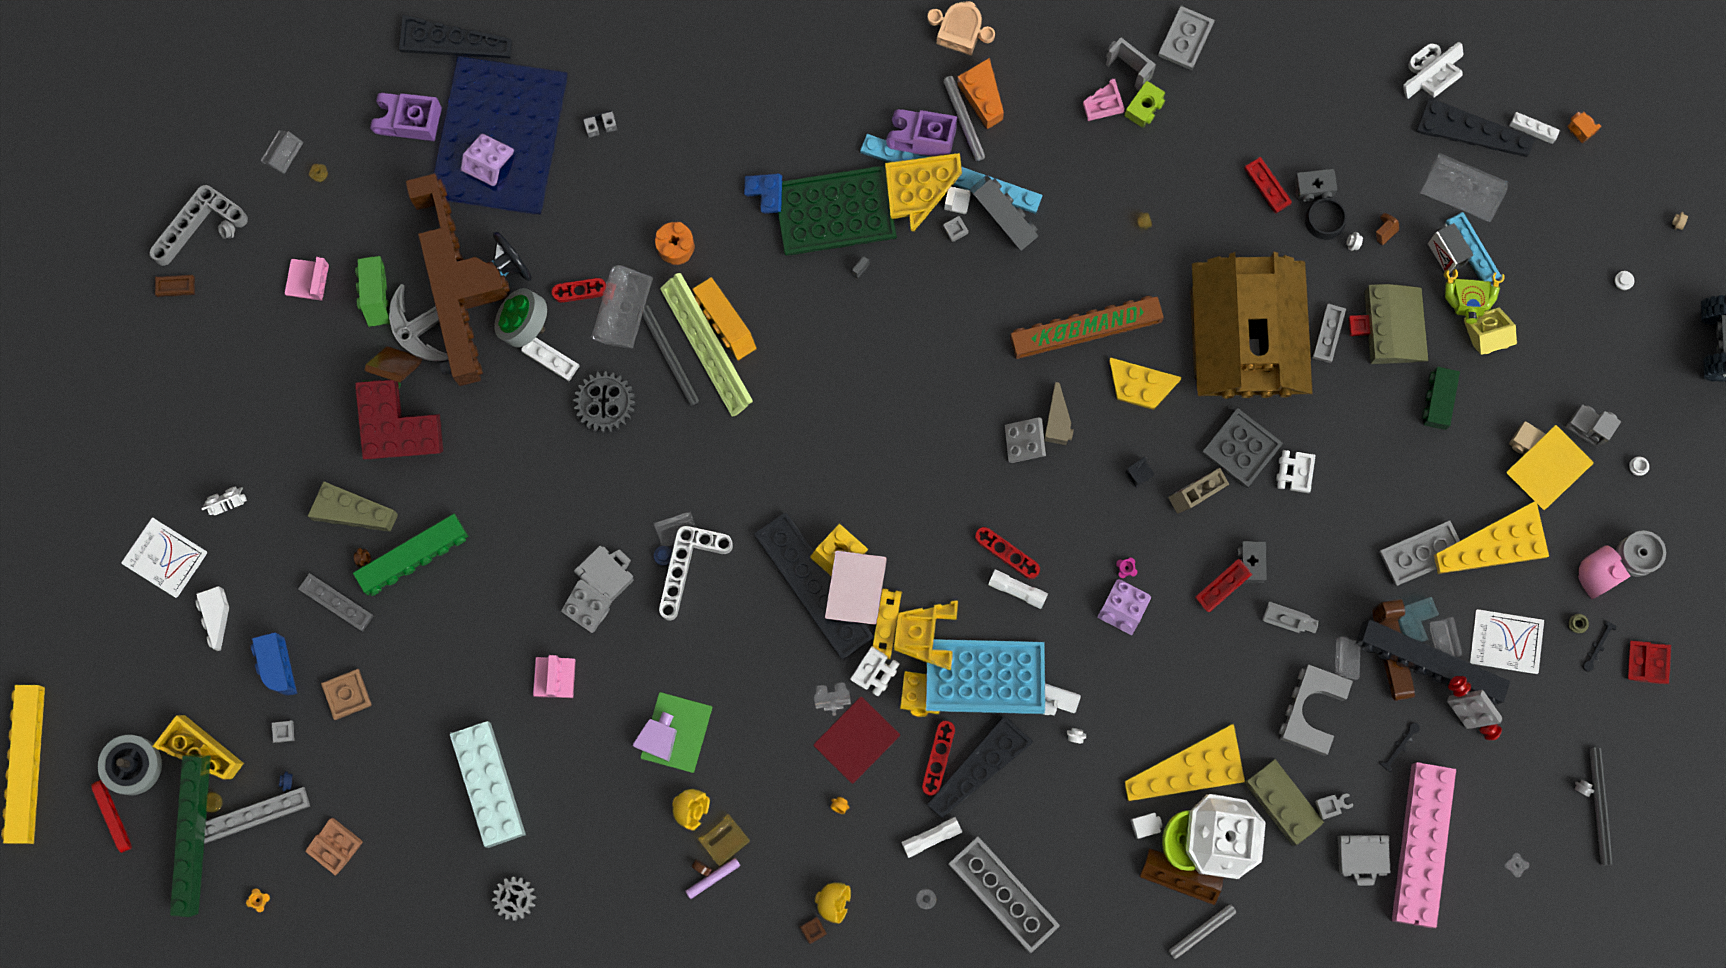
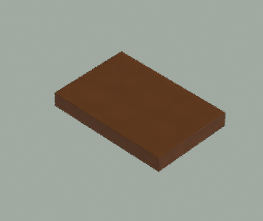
M386 346L366 364L365 371L402 382L421 364L422 358Z

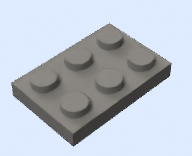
M1180 6L1158 56L1192 70L1215 20Z

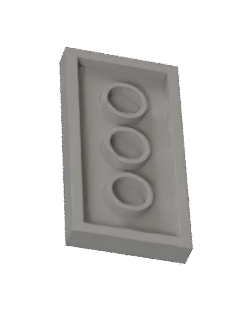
M1448 521L1379 551L1395 586H1399L1436 570L1434 555L1458 543L1460 540L1451 521Z

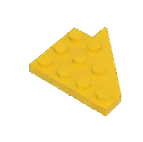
M960 153L885 163L891 218L910 216L911 231H915L962 174Z

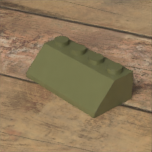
M1276 759L1244 782L1292 846L1298 845L1324 823Z

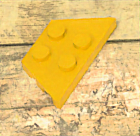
M1110 358L1109 361L1117 400L1154 410L1181 380L1179 376Z

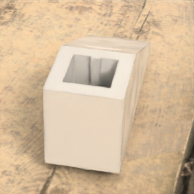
M218 586L196 594L198 598L196 605L198 610L202 611L203 618L201 622L204 629L208 631L207 642L209 646L220 651L229 605L224 589Z

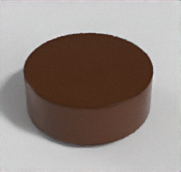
M695 859L692 864L693 869L705 876H709L712 871L709 866Z

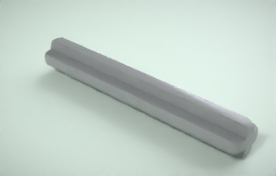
M1232 905L1226 906L1169 950L1171 956L1174 959L1178 958L1236 914Z

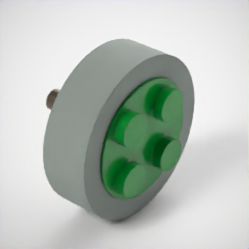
M521 288L511 293L504 300L496 315L495 333L498 338L514 347H522L530 343L538 333L543 334L545 332L543 325L547 315L545 300L526 288Z

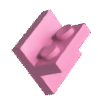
M549 655V658L536 657L533 696L573 698L576 659L559 658L555 655Z

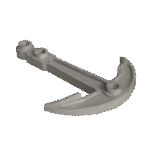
M401 284L393 295L389 313L391 329L396 340L405 350L416 357L428 361L449 360L447 353L441 352L428 344L425 346L419 339L420 335L439 323L436 306L414 320L407 322L404 312H406L404 304L405 285ZM404 334H409L407 339L402 338Z

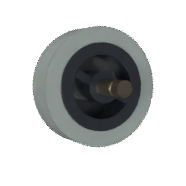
M136 735L119 736L111 740L103 748L98 760L99 776L104 785L116 793L124 795L144 793L157 782L160 776L162 759L159 750L152 747L154 744L145 738Z

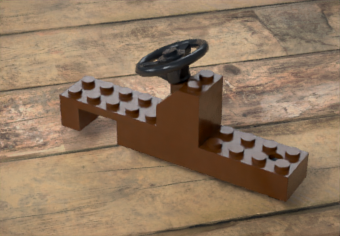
M436 174L407 180L406 185L409 197L415 208L420 210L435 206L441 227L419 234L449 359L447 362L439 363L441 373L443 375L452 373L454 380L459 386L482 381L480 375L483 374L481 363L476 358L479 356L477 346L474 345L472 340L475 337L472 327L467 322L470 321V316L466 309L506 299L510 288L505 278V273L518 272L527 282L532 280L531 273L520 259L518 253L497 231L493 233V238L496 242L493 262L485 263L476 257L463 260V256L460 255L459 251L460 243L458 237L453 232L456 231V227L450 215L452 210L446 198L448 194L442 179H438Z

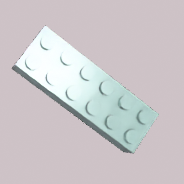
M486 721L451 733L450 737L484 846L490 848L526 835L491 723Z

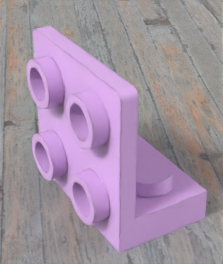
M481 134L463 154L461 171L494 186L498 181L499 169L514 153V149Z

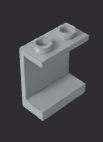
M1120 38L1117 42L1113 41L1108 48L1106 65L1109 67L1117 56L1139 72L1134 87L1140 91L1145 82H1149L1152 78L1156 64L1124 39Z

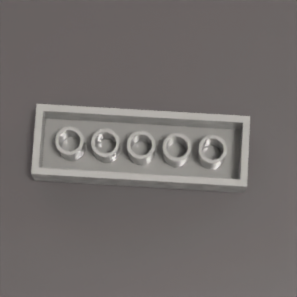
M979 837L972 841L948 864L1029 954L1060 926Z

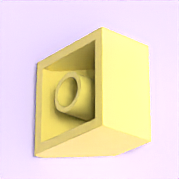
M1500 307L1485 311L1481 317L1477 316L1478 321L1474 324L1466 323V317L1464 318L1472 344L1481 355L1517 344L1516 325Z

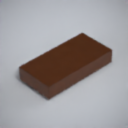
M193 275L155 277V295L157 297L195 295V277Z

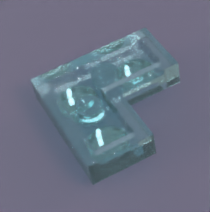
M1432 597L1404 606L1405 616L1398 620L1404 635L1420 642L1428 640L1422 621L1439 615Z

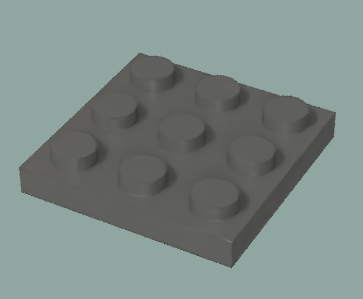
M1237 408L1202 454L1248 488L1283 443Z

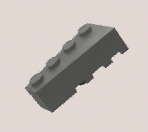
M985 175L969 190L1022 251L1038 237L1036 234L1038 229L1031 221L1029 223L1026 222L1024 219L1026 215L1020 207L1016 209L1011 204L1014 200L1008 193H1002L1000 190L1001 184L995 178L992 180Z

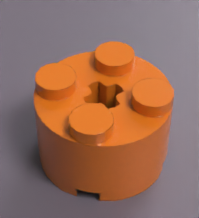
M682 222L667 223L656 232L655 244L662 260L673 265H680L690 259L695 248L691 231Z

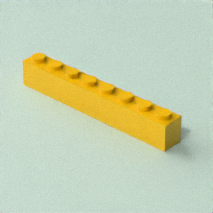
M15 685V690L12 692L14 704L13 710L10 713L12 729L9 731L11 745L7 753L9 768L6 770L8 786L4 793L6 808L3 810L5 826L1 833L3 843L34 844L45 687L39 685Z

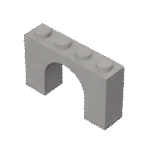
M1308 664L1305 668H1301L1298 679H1300L1298 687L1295 686L1291 697L1294 698L1292 705L1289 704L1286 709L1285 715L1288 717L1286 723H1282L1280 727V740L1326 756L1329 753L1334 736L1314 729L1307 724L1302 714L1303 703L1309 695L1315 693L1345 701L1353 681Z

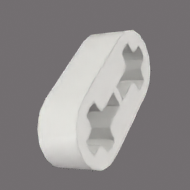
M1429 44L1411 58L1408 64L1409 69L1413 73H1419L1436 58L1440 57V47L1436 44ZM1429 51H1435V55L1427 57ZM1420 60H1423L1420 66L1414 65L1415 61L1419 62Z

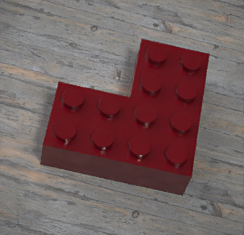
M386 379L355 383L363 459L438 454L443 452L440 414L401 416L399 385L397 381Z

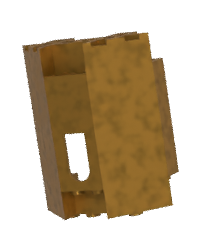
M1235 252L1229 254V258L1218 256L1207 259V262L1192 263L1193 286L1190 290L1194 378H1197L1198 396H1222V398L1228 399L1239 395L1242 398H1252L1253 395H1261V398H1270L1272 395H1280V397L1286 398L1291 397V395L1312 394L1305 262L1301 260L1294 261V258L1286 255L1278 257L1277 252H1273L1271 257H1235ZM1248 319H1267L1268 352L1263 356H1256L1250 350Z

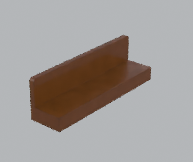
M1149 849L1146 862L1140 874L1141 878L1213 905L1216 904L1221 893L1224 877L1199 874L1196 869L1190 871L1178 869L1168 861L1164 853Z

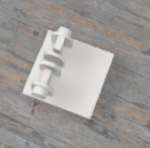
M235 486L227 489L226 493L221 496L214 494L208 497L202 510L207 509L210 515L214 514L215 516L224 512V510L228 511L225 501H227L230 509H233V506L235 508L243 505L247 501L245 495L240 494L243 488L237 489Z

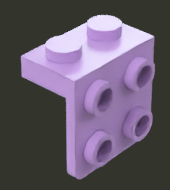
M1118 579L1097 618L1132 635L1146 610L1151 596Z

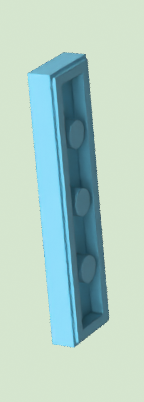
M1462 212L1448 219L1446 224L1449 226L1455 223L1474 254L1469 263L1479 280L1492 282L1491 277L1495 272V279L1500 278L1499 271L1465 214Z

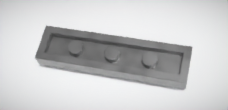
M310 573L299 587L300 591L362 632L374 617V615Z

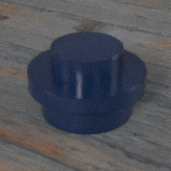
M666 546L657 548L654 552L655 561L663 566L670 564L672 550Z
M285 771L284 775H280L279 787H283V791H286V789L291 790L292 774H288V771Z

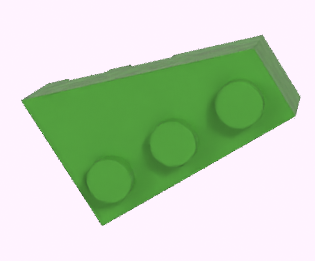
M381 256L358 259V267H355L356 276L359 278V282L356 283L357 293L359 294V298H357L358 309L362 310L369 327L390 324L386 309L389 306V301L386 300L387 283L385 267Z

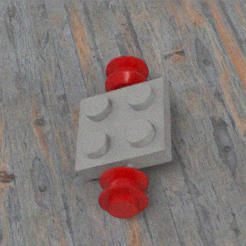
M1455 676L1452 678L1449 689L1454 691L1453 695L1449 696L1447 702L1467 729L1480 727L1479 730L1484 734L1486 740H1496L1499 738L1502 728L1497 725L1501 723L1502 716L1483 690L1469 692L1471 684L1466 682L1467 678L1465 676Z

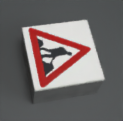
M1455 223L1449 226L1444 224L1439 227L1428 242L1443 270H1449V274L1453 272V269L1458 270L1465 266L1474 255Z

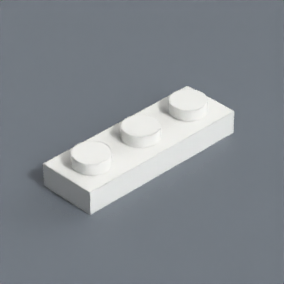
M536 337L521 349L522 353L567 381H570L579 368V364Z

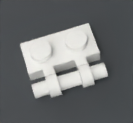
M1283 450L1282 456L1279 458L1280 470L1276 477V481H1278L1277 488L1285 489V482L1291 483V491L1310 493L1316 455L1296 452L1295 459L1289 458L1290 451ZM1288 466H1293L1292 476L1287 475Z
M871 646L850 680L866 690L871 684L876 686L873 693L879 696L882 690L885 691L887 688V683L891 676L896 674L899 663L892 660L890 665L885 664L888 656ZM881 669L885 673L879 680L875 677Z

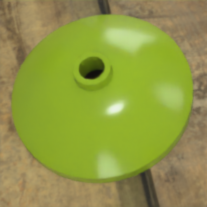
M1190 810L1174 815L1166 825L1163 834V850L1166 858L1174 867L1186 871L1196 869V866L1186 852Z

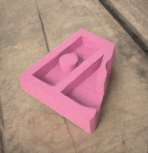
M1115 79L1110 80L1106 87L1100 88L1093 96L1083 101L1088 121L1124 113V106Z

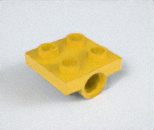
M905 671L900 709L911 710V714L917 717L927 716L928 713L939 714L940 711H926L927 674Z

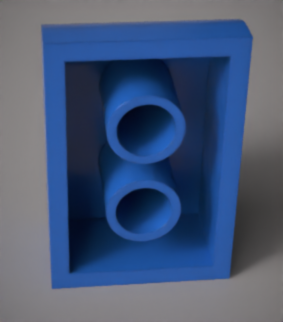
M277 633L252 638L251 650L257 658L255 668L257 674L261 676L262 682L268 688L280 694H297L285 638Z

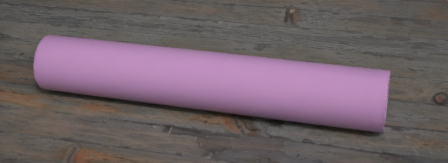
M732 859L687 889L686 893L689 898L692 899L740 867L737 859Z

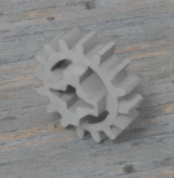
M512 877L511 882L508 879H504V885L498 884L500 890H494L493 892L497 895V898L492 899V901L497 902L494 909L500 908L499 915L501 916L505 913V919L507 920L512 916L513 920L516 921L518 915L524 919L525 912L531 913L529 907H535L532 900L537 898L531 895L535 889L528 888L530 882L523 884V878H520L518 882L516 877ZM513 885L521 886L524 890L516 891ZM506 890V896L502 900V894ZM512 893L519 896L516 899L517 903L510 902V899L513 898ZM525 898H527V903L523 907V901ZM511 906L516 912H510L505 907Z

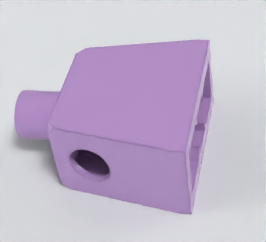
M662 712L659 722L650 719L633 746L669 762L677 733L675 729L669 727L674 716Z

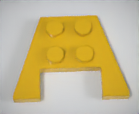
M951 601V604L947 605L937 604L929 609L923 610V608L898 613L894 650L951 670L953 652L933 650L936 619L957 620L958 601Z

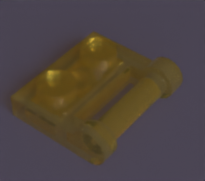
M729 814L704 837L702 835L698 838L699 842L719 866L723 865L750 842ZM730 825L733 830L711 847L709 842Z

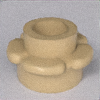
M1683 212L1680 215L1676 214L1673 219L1672 225H1675V230L1677 228L1683 230L1688 216L1684 215Z

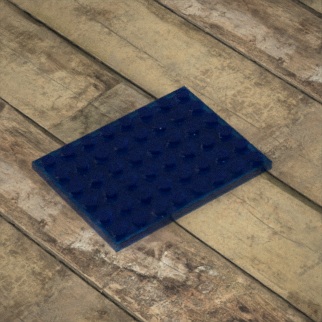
M458 56L434 174H436L438 179H442L443 185L446 187L447 201L541 215L568 77L566 72ZM481 134L514 149V153L499 169L498 181L494 186L461 171L463 154Z

